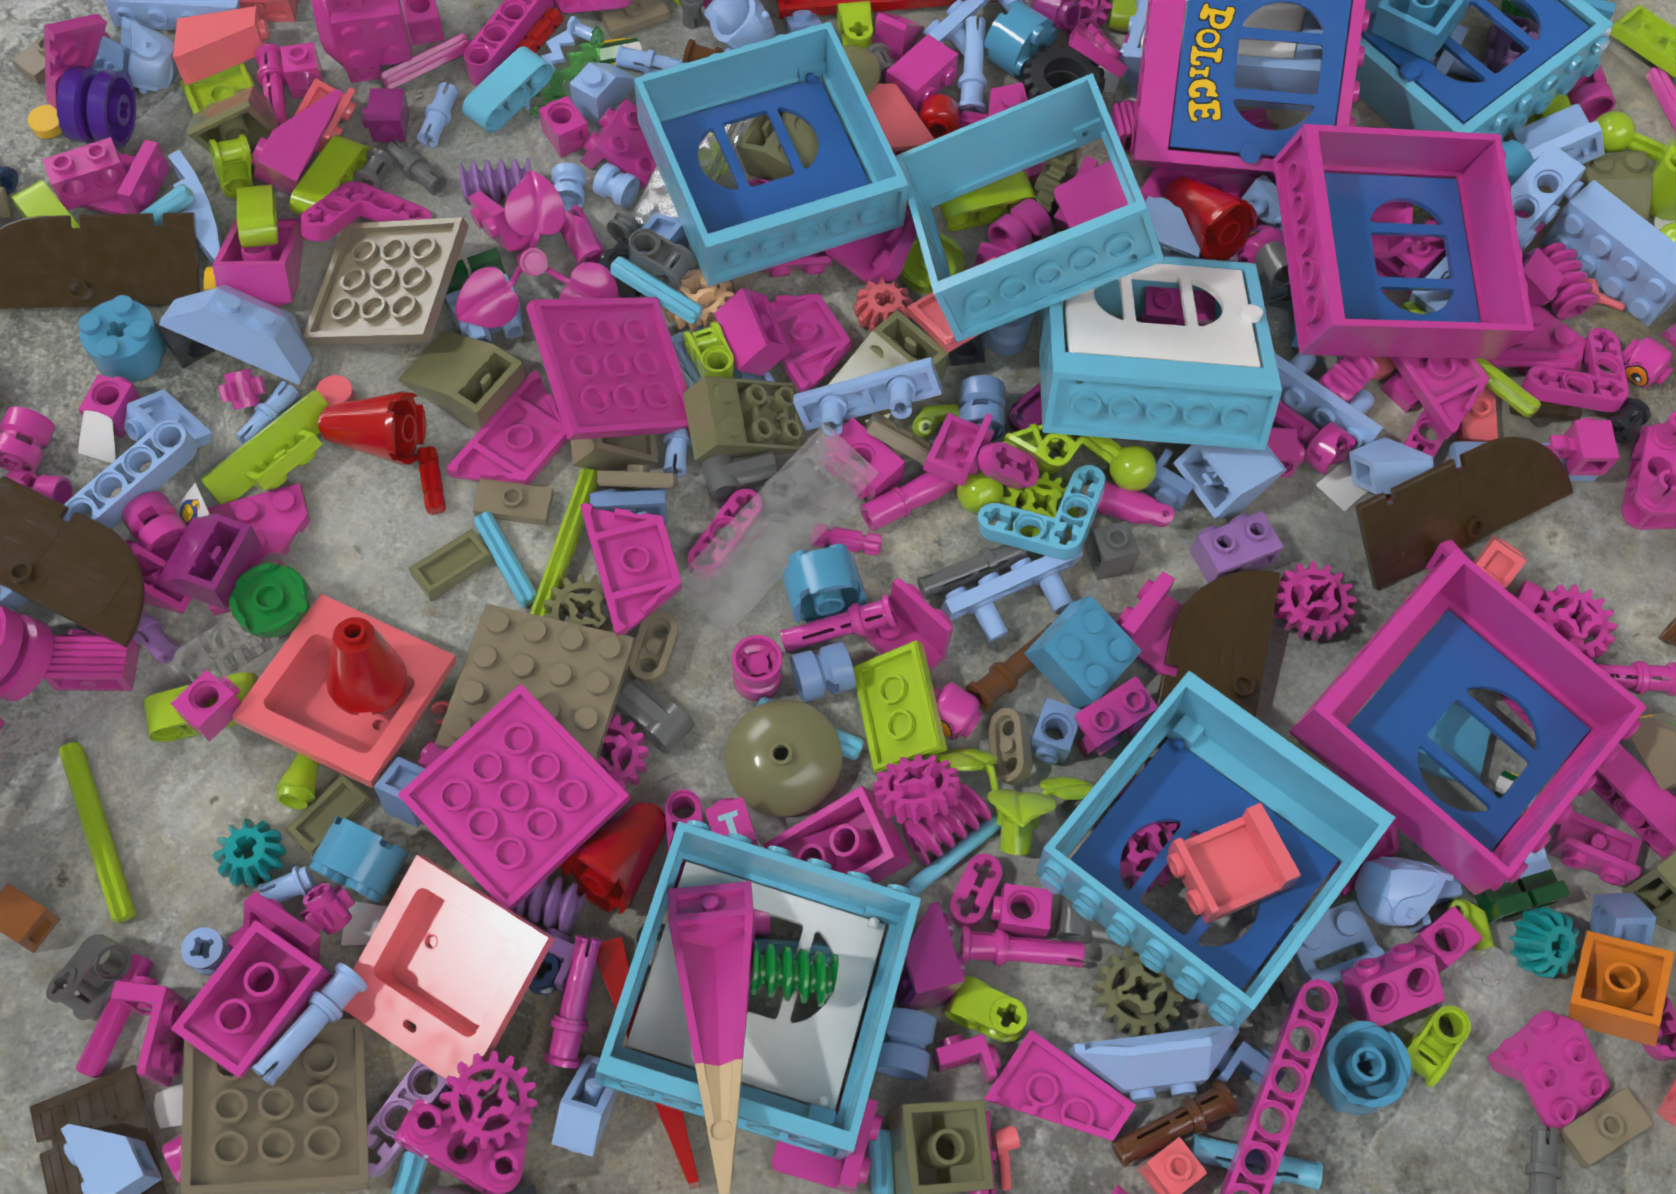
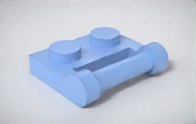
M1356 900L1327 910L1292 958L1304 983L1320 979L1329 984H1334L1342 981L1341 971L1354 967V964L1361 959L1376 958L1385 954V952L1377 945ZM1356 945L1359 946L1363 954L1321 971L1314 964L1316 960ZM1308 990L1312 995L1320 994L1315 990Z

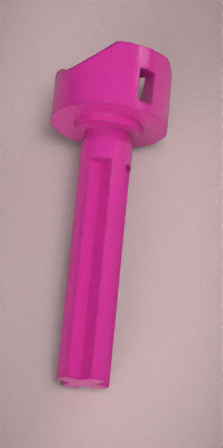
M1279 400L1273 422L1281 428H1297L1298 440L1307 446L1303 461L1321 474H1325L1330 465L1346 460L1356 443L1352 435L1334 422L1327 424L1319 430V428Z

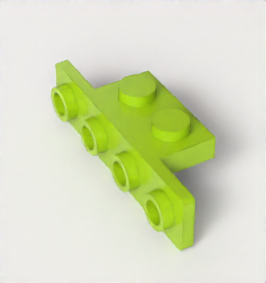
M312 390L201 478V483L219 505L235 501L253 486L264 491L279 487L287 480V473L297 465L303 466L309 463L316 456L315 451L323 445L316 436L320 433L318 418L323 410L329 406L318 391Z

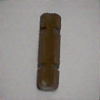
M1540 401L1541 406L1532 417L1575 421L1581 418L1583 408ZM1509 407L1511 414L1523 416L1513 407Z

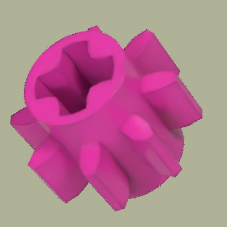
M251 368L223 374L226 384L217 386L222 403L231 401L233 410L261 403L259 394L267 392L262 376L253 377Z
M323 883L313 888L303 898V904L307 909L302 911L300 916L304 921L312 924L318 932L323 929L327 935L334 934L344 928L352 919V914L348 909L355 905V902L340 884L332 888L329 883Z

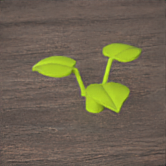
M958 747L950 748L945 752L934 755L937 757V763L948 760L950 768H957L959 771L981 769L988 774L992 791L988 792L987 799L996 807L997 825L1001 826L999 849L1011 855H1027L1031 853L1033 829H1038L1040 816L1053 811L1057 807V801L1052 797L1057 796L1065 800L1084 799L1095 786L1091 782L1075 777L1054 776L1040 781V787L1045 789L1042 794L999 789L993 764L998 763V757L992 753L977 748Z

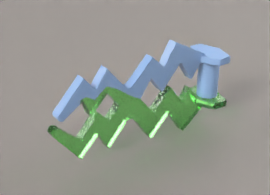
M571 16L567 23V30L546 41L551 53L542 55V58L553 67L552 77L547 83L551 85V88L542 90L546 104L531 109L530 101L525 105L526 110H529L532 116L539 115L538 109L554 101V99H561L566 96L562 82L573 80L583 69L581 63L601 61L600 49L604 45V32L600 27L595 26L593 29L581 24L576 17ZM578 37L590 41V43L579 44L582 49L581 52L567 53L571 67L555 69L553 64L565 62L560 47L574 46V40ZM538 92L534 97H541L540 92Z

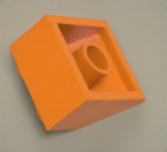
M1586 931L1568 1018L1580 1022L1582 1028L1656 1047L1675 952Z

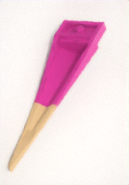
M751 881L668 889L670 934L719 1194H731L755 937Z

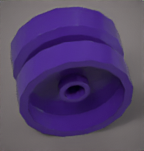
M70 66L62 75L57 93V116L64 136L71 142L86 144L111 137L117 148L125 146L131 138L136 120V96L130 77L123 71L106 69L98 72L91 67Z

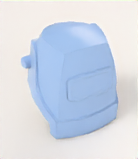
M713 0L704 11V15L710 21L713 35L727 47L725 52L740 48L746 44H754L771 39L776 34L770 14L759 0Z
M122 17L120 45L128 49V76L133 86L139 88L141 94H146L147 90L158 91L159 89L169 88L178 72L173 58L174 42L159 32L140 25L135 20Z
M1380 857V859L1364 862L1357 876L1354 888L1360 908L1376 923L1385 926L1414 925L1426 915L1436 902L1445 881H1453L1454 875L1441 867L1399 857Z

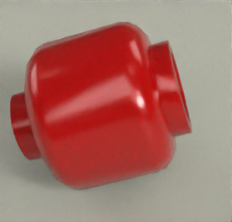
M934 94L927 97L920 104L918 116L934 139L959 129L960 108L957 102L950 96Z

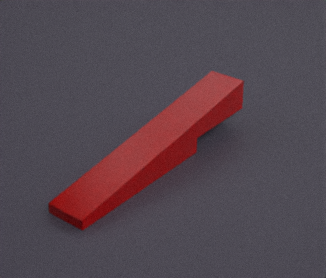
M622 936L603 941L599 947L596 961L615 1010L617 1009L630 970ZM638 999L626 1031L627 1039H629L639 1008ZM654 1102L690 1190L701 1187L682 1111Z

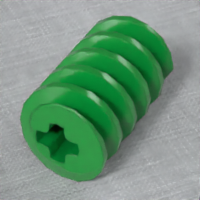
M754 941L750 981L751 996H756L760 987L766 985L769 999H773L778 988H783L784 999L789 1002L793 993L797 990L800 993L802 1004L807 1003L811 993H816L818 1006L823 1007L828 995L832 996L835 989L839 966L838 954H833L826 965L823 952L817 951L810 962L806 949L801 948L795 959H793L791 947L784 946L778 957H776L774 944L767 943L760 954L758 944Z

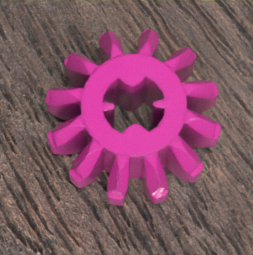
M1342 356L1323 375L1319 383L1348 402L1378 372L1379 365L1373 356Z

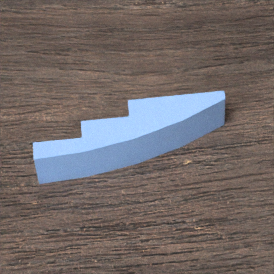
M177 150L167 156L177 178L180 180L173 184V187L184 184L192 190L195 200L183 212L195 213L197 247L212 265L224 242L221 229L196 173L181 151Z

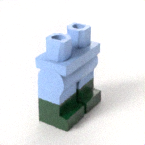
M497 247L467 257L471 275L484 267H496L503 272L506 282L509 281ZM463 259L458 260L444 302L460 334L491 344L493 342L490 334L501 330L505 337L509 339L523 335L522 323L524 320L520 303L515 317L506 325L497 328H486L462 322L456 318L457 298L461 288L469 278Z
M1544 847L1536 854L1531 852L1524 860L1528 867L1516 881L1510 883L1506 880L1496 891L1487 889L1474 895L1478 907L1485 911L1489 924L1518 916L1521 913L1523 914V910L1530 911L1536 907L1541 908L1554 905L1571 895L1564 880L1558 882L1547 860Z

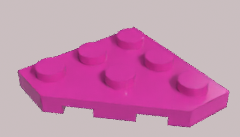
M300 483L207 508L210 515L217 513L252 526L262 544V548L251 568L265 563H278L280 565L290 551L288 547L299 531L303 532L310 522ZM209 604V609L214 616L231 611L230 606L227 610Z

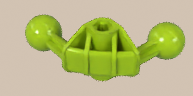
M1610 111L1602 114L1595 121L1598 122L1602 129L1605 153L1622 152L1625 149L1633 152L1645 151L1647 158L1655 161L1651 168L1653 186L1649 215L1662 220H1675V222L1664 225L1659 231L1676 243V139L1671 137L1666 145L1637 133L1634 121L1626 113Z
M1034 423L1030 424L1026 429L1012 434L1007 433L1002 440L1031 455L1037 462L1039 473L1042 475L1044 472H1048L1049 476L1060 472L1081 444L1110 464L1111 478L1122 489L1128 491L1143 490L1152 483L1157 472L1156 460L1148 449L1139 445L1122 447L1111 438L1043 433L1042 425ZM1051 450L1057 453L1055 459H1051L1048 456ZM980 468L976 475L969 473L964 486L959 484L957 486V497L961 506L966 511L976 515L987 504L1001 503L1004 494L1003 484L987 477Z

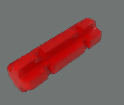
M548 8L524 36L526 40L522 39L515 50L524 46L537 53V49H540L555 32V29L563 22V16L560 14V11L557 8Z
M433 446L421 447L417 450V459L426 512L430 515L441 514L445 512L446 504L443 496L444 491L438 453Z

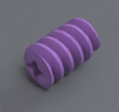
M526 158L524 168H520L517 159H513L510 169L506 168L503 159H499L497 170H493L489 160H485L483 170H479L476 162L471 161L469 171H465L462 162H460L461 188L466 203L471 205L468 196L481 191L488 197L491 194L494 202L500 204L503 194L507 198L525 174L530 170L532 171L530 158Z
M558 876L549 885L547 884V877L514 908V913L523 917L529 912L530 921L538 923L544 917V925L547 928H554L559 923V931L567 935L573 930L580 917L586 901V893L581 897L577 896L578 883L573 882L566 891L562 890L563 877Z

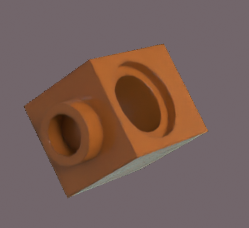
M7 883L2 891H0V932L27 950L35 953L61 918Z

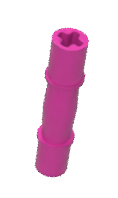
M926 472L900 488L894 486L890 491L862 504L860 511L865 523L874 532L902 517H908L912 510L939 499L956 489L958 484Z

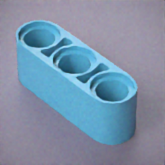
M528 47L518 48L465 98L462 106L463 114L488 133L498 131L547 85L552 77L553 67Z

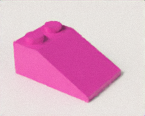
M335 89L272 130L268 140L261 137L252 154L254 156L252 165L255 166L253 177L268 185L272 184L273 188L291 197L293 190L300 182L319 146L323 134L338 109L343 92Z
M301 218L278 219L279 245L248 248L241 247L237 219H235L212 264L216 286L226 284L274 306L291 303L299 285L304 237L301 235Z
M864 786L858 787L763 844L765 849L768 846L784 848L792 853L791 857L806 862L811 858L825 861L832 866L831 870L847 874L849 871L866 874L872 878L871 882L875 884L912 863L892 818L884 817L883 810L877 809L874 791Z
M255 920L171 1027V1030L235 1076L242 1079L309 1006V995L313 991L319 992L334 975Z

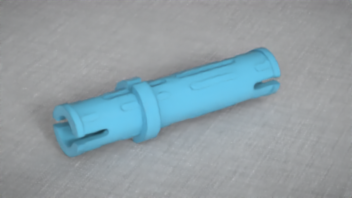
M1194 1133L1190 1151L1200 1163L1229 1169L1237 1143L1208 1138ZM1252 1149L1245 1156V1165L1248 1171L1253 1175H1259L1265 1169V1157L1258 1150ZM1284 1151L1273 1184L1279 1185L1283 1181L1319 1190L1323 1175L1322 1162H1313L1287 1156Z

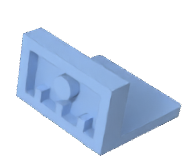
M1579 104L1572 105L1524 126L1514 133L1516 141L1529 151L1534 161L1552 143L1580 164L1605 155L1602 129L1597 121L1589 123Z

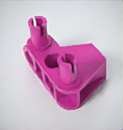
M1676 411L1670 414L1665 423L1654 424L1652 427L1645 425L1635 440L1621 508L1624 521L1635 529H1676Z
M496 1091L482 1101L480 1106L482 1109L478 1118H482L485 1111H488L492 1105L500 1107L494 1102ZM509 1097V1099L513 1100L514 1102H516V1105H518V1101ZM416 1099L393 1137L395 1142L482 1194H503L511 1192L516 1187L523 1173L529 1126L517 1125L521 1136L516 1141L508 1135L504 1136L505 1146L503 1149L498 1150L493 1140L489 1141L485 1151L481 1152L478 1146L479 1140L473 1139L467 1147L462 1146L464 1133L460 1131L453 1136L449 1135L448 1132L454 1121L453 1119L441 1120L443 1110L429 1102ZM470 1110L462 1115L467 1122L471 1118ZM525 1110V1114L529 1115V1117L531 1110ZM497 1119L485 1123L482 1130H496L505 1126L508 1122L504 1123ZM459 1147L464 1148L466 1157L463 1159L456 1158L454 1155L455 1149Z

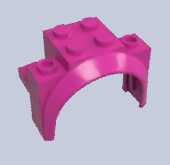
M311 0L316 27L323 49L326 54L341 66H344L351 83L381 79L382 65L412 61V44L401 0Z

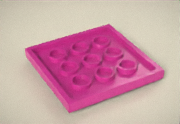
M657 297L536 299L529 302L526 306L527 313L567 440L672 433L680 429L689 431L683 393L688 388Z
M521 683L397 794L490 896L511 911L631 799L629 794Z

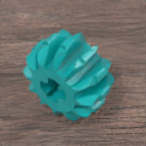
M245 818L242 829L229 824L228 830L231 835L228 838L217 837V843L222 849L213 853V859L220 863L217 868L218 873L223 878L229 877V882L233 886L239 887L245 881L249 888L255 889L260 877L265 882L272 881V876L269 874L271 869L283 870V864L277 858L287 854V849L283 844L279 843L282 840L281 833L277 829L270 830L271 826L267 821L261 820L255 825L251 819ZM252 849L254 855L248 858L246 853Z
M1536 907L1530 911L1523 910L1522 920L1513 921L1516 932L1515 935L1508 938L1514 942V947L1510 954L1517 958L1518 967L1523 968L1524 971L1534 973L1535 976L1554 978L1555 975L1566 974L1568 964L1576 963L1574 952L1581 947L1576 944L1575 939L1580 931L1572 926L1573 921L1571 917L1552 908Z

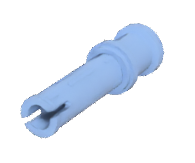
M973 16L965 20L964 70L958 79V87L961 89L958 106L960 113L966 110L985 114L986 105L983 103V90L987 88V79L983 75L986 20L980 17L979 25H976L977 16Z
M338 963L334 968L336 972L334 976L319 992L313 991L309 995L310 999L308 1000L309 1006L258 1063L253 1065L252 1070L258 1076L260 1074L264 1075L261 1079L269 1085L274 1086L277 1079L328 1022L334 1023L339 1021L343 1016V1008L358 992L363 993L368 988L366 982L345 964Z

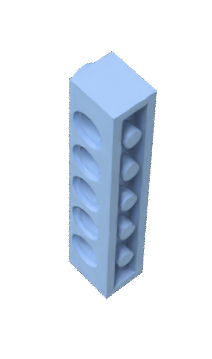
M1553 143L1511 187L1513 211L1522 210L1530 216L1529 218H1520L1516 215L1519 246L1522 249L1527 247L1536 236L1535 228L1541 222L1547 225L1560 210V207L1557 205L1565 197L1568 200L1572 199L1584 184L1580 179L1586 167ZM1547 186L1553 193H1543L1538 187ZM1447 257L1426 278L1450 279ZM1413 291L1409 302H1413L1426 313H1432L1442 309L1449 301L1451 294L1440 291Z

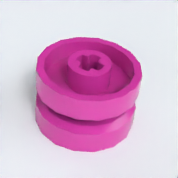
M0 605V699L18 701L28 696L39 685L48 670L53 655L54 637L51 628L43 621L28 615H19L13 609Z

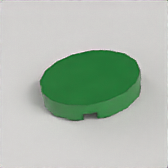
M278 563L261 564L243 573L236 581V587L229 598L232 616L241 628L256 637L267 638L287 634L296 628L308 612L311 601L308 585L297 570L291 567L279 566Z

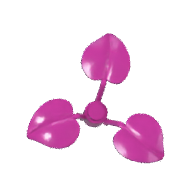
M531 170L528 171L510 192L505 202L504 214L509 226L518 234H533V239L529 242V246L519 250L516 255L517 267L514 269V274L506 282L503 272L496 267H484L475 271L466 280L458 295L456 318L459 321L486 328H497L509 323L515 317L519 306L518 296L510 288L516 284L523 272L530 276H538L546 272L565 283L567 286L561 291L559 299L620 298L613 275L606 267L599 263L584 262L577 265L572 270L570 279L547 266L548 259L546 254L537 248L540 233L546 235L556 234L564 223L565 208L555 187L539 173Z

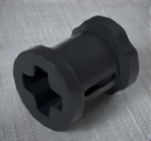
M1627 398L1618 413L1607 419L1611 420L1616 443L1627 444L1636 436L1635 430L1639 425L1646 424L1650 419V408L1640 399ZM1637 410V415L1632 416V414ZM1621 425V429L1617 431L1616 428Z

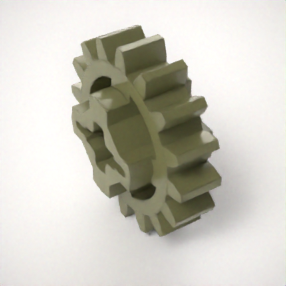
M1075 148L1056 156V158L1046 160L1036 180L1034 189L1039 192L1036 197L1037 202L1047 211L1049 217H1052L1059 208L1054 197V189L1073 179L1079 170L1077 167L1082 155L1080 148Z
M579 573L577 582L573 584L567 577L563 578V590L552 587L551 596L555 600H545L544 609L551 613L544 614L543 617L560 620L559 610L562 608L563 613L568 616L567 622L615 633L611 617L610 621L607 622L606 617L601 614L603 605H607L603 588L598 585V575L594 574L590 582H585L583 574ZM579 593H589V595H580V596H577L576 594H579ZM587 610L592 612L591 619L587 616L582 620L578 619V612L582 614L586 613Z
M1128 947L1122 952V960L1115 954H1112L1107 960L1109 967L1102 965L1099 968L1097 974L1103 980L1096 981L1092 986V990L1102 993V996L1094 1001V1007H1105L1106 1012L1101 1020L1106 1022L1113 1019L1116 1022L1114 1026L1116 1034L1124 1027L1129 1029V1037L1138 1036L1140 1030H1143L1144 1035L1155 1034V1027L1164 1033L1170 1027L1167 1019L1175 1021L1179 1017L1180 1012L1173 1006L1180 1005L1184 1001V996L1175 993L1176 988L1171 978L1162 971L1156 973L1147 968L1140 961V954L1133 956L1132 951ZM1144 970H1147L1148 972L1152 973L1155 977L1146 973ZM1122 971V986H1117L1116 989L1112 990L1115 975ZM1134 986L1138 992L1144 991L1147 993L1142 1000L1139 995L1129 993ZM1164 997L1162 1009L1155 1016L1154 1001ZM1119 1008H1122L1123 1010L1132 1014L1133 1017L1126 1015Z

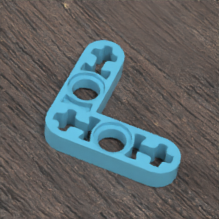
M1084 465L1077 468L1071 476L1055 518L1000 503L987 504L978 512L979 533L983 538L1060 560L1074 559L1082 551L1104 494L1105 475L1100 468L1093 465ZM1087 480L1093 481L1094 483H1091L1088 488L1087 496L1082 494L1083 484H1086ZM1078 506L1084 508L1087 514L1080 518H1074L1067 511L1071 507ZM994 518L1000 519V521H997L995 525L988 524V522H992ZM1011 522H1014L1013 531H1008V528H1011ZM1025 526H1035L1040 530V533L1034 537H1025L1019 531ZM1067 529L1072 530L1071 541H1068L1066 545L1060 544L1065 539Z

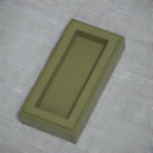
M470 529L408 569L429 600L432 601L492 563L494 559L473 529Z
M342 774L284 830L313 857L336 816L354 822L374 801L354 781Z

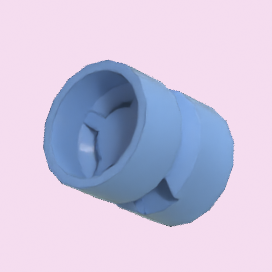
M1034 312L985 331L986 345L1000 355L1008 356L1021 352L1028 342Z
M976 375L966 378L960 383L959 406L961 409L959 410V417L981 426L986 413L993 415L989 429L995 432L991 441L1000 438L1005 431V411L1003 408L1005 407L1006 386L1004 382L990 375Z
M843 641L821 647L819 654L809 650L790 656L793 679L802 703L823 698L827 690H830L833 694H838L855 689L856 687L851 659Z
M892 1008L884 1036L885 1042L882 1043L875 1071L904 1080H926L931 1055L925 1050V1046L933 1043L937 1019L927 1013L916 1010Z

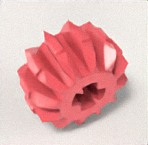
M883 277L878 285L868 281L865 289H859L856 304L854 305V314H856L855 317L859 318L860 328L869 327V332L871 333L896 310L911 321L907 306L913 302L909 298L908 288H898L897 280L891 284H886Z

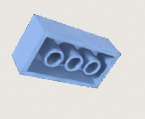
M1595 180L1591 181L1568 201L1542 243L1546 246L1554 243L1566 244V249H1575L1578 253V257L1575 260H1579L1583 264V268L1580 271L1586 272L1588 278L1597 280L1598 287L1606 295L1625 303L1627 311L1647 327L1650 326L1676 301V243Z

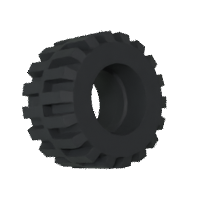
M1057 45V48L1045 47L1043 52L1037 51L1033 54L1032 59H1028L1023 72L1022 82L1027 100H1030L1093 73L1100 93L1103 95L1106 79L1104 78L1105 72L1103 68L1099 67L1097 63L1072 47L1065 48L1064 45Z

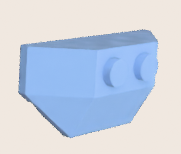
M226 284L175 299L159 323L160 326L297 385L301 383L313 360L306 342L302 338L303 335L294 314Z
M1231 1025L1229 1027L1216 1026L1077 1043L1070 1048L1068 1056L1123 1096H1130L1131 1102L1152 1100L1156 1098L1155 1092L1171 1090L1172 1097L1187 1096L1197 1093L1196 1087H1199L1208 1080L1240 1031L1239 1028L1235 1029Z

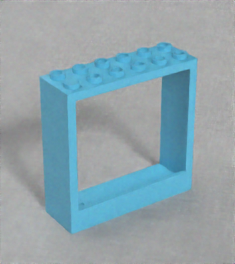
M1093 73L896 156L909 184L907 199L933 293L957 343L1165 261L1148 208ZM1100 138L1103 139L1128 205L951 276L932 211L933 207Z

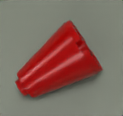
M1187 176L1173 180L1166 188L1164 198L1171 201L1174 206L1181 208L1195 241L1201 250L1199 254L1205 260L1225 261L1233 257L1245 246V235L1249 227L1254 229L1257 223V212L1248 201Z
M401 391L329 405L319 415L318 429L326 441L399 465H411L417 460V454H414L417 444L424 445L426 437L425 410L422 404H416L414 397L418 396L415 393Z
M351 617L341 621L334 629L326 675V686L329 696L338 708L351 715L372 712V715H375L393 707L402 697L406 688L407 671L402 658L368 620L360 617Z
M636 803L593 834L561 864L564 876L567 877L571 872L578 883V894L582 896L586 893V900L594 906L609 913L614 907L619 908L618 914H623L631 905L667 830L665 813L654 803Z

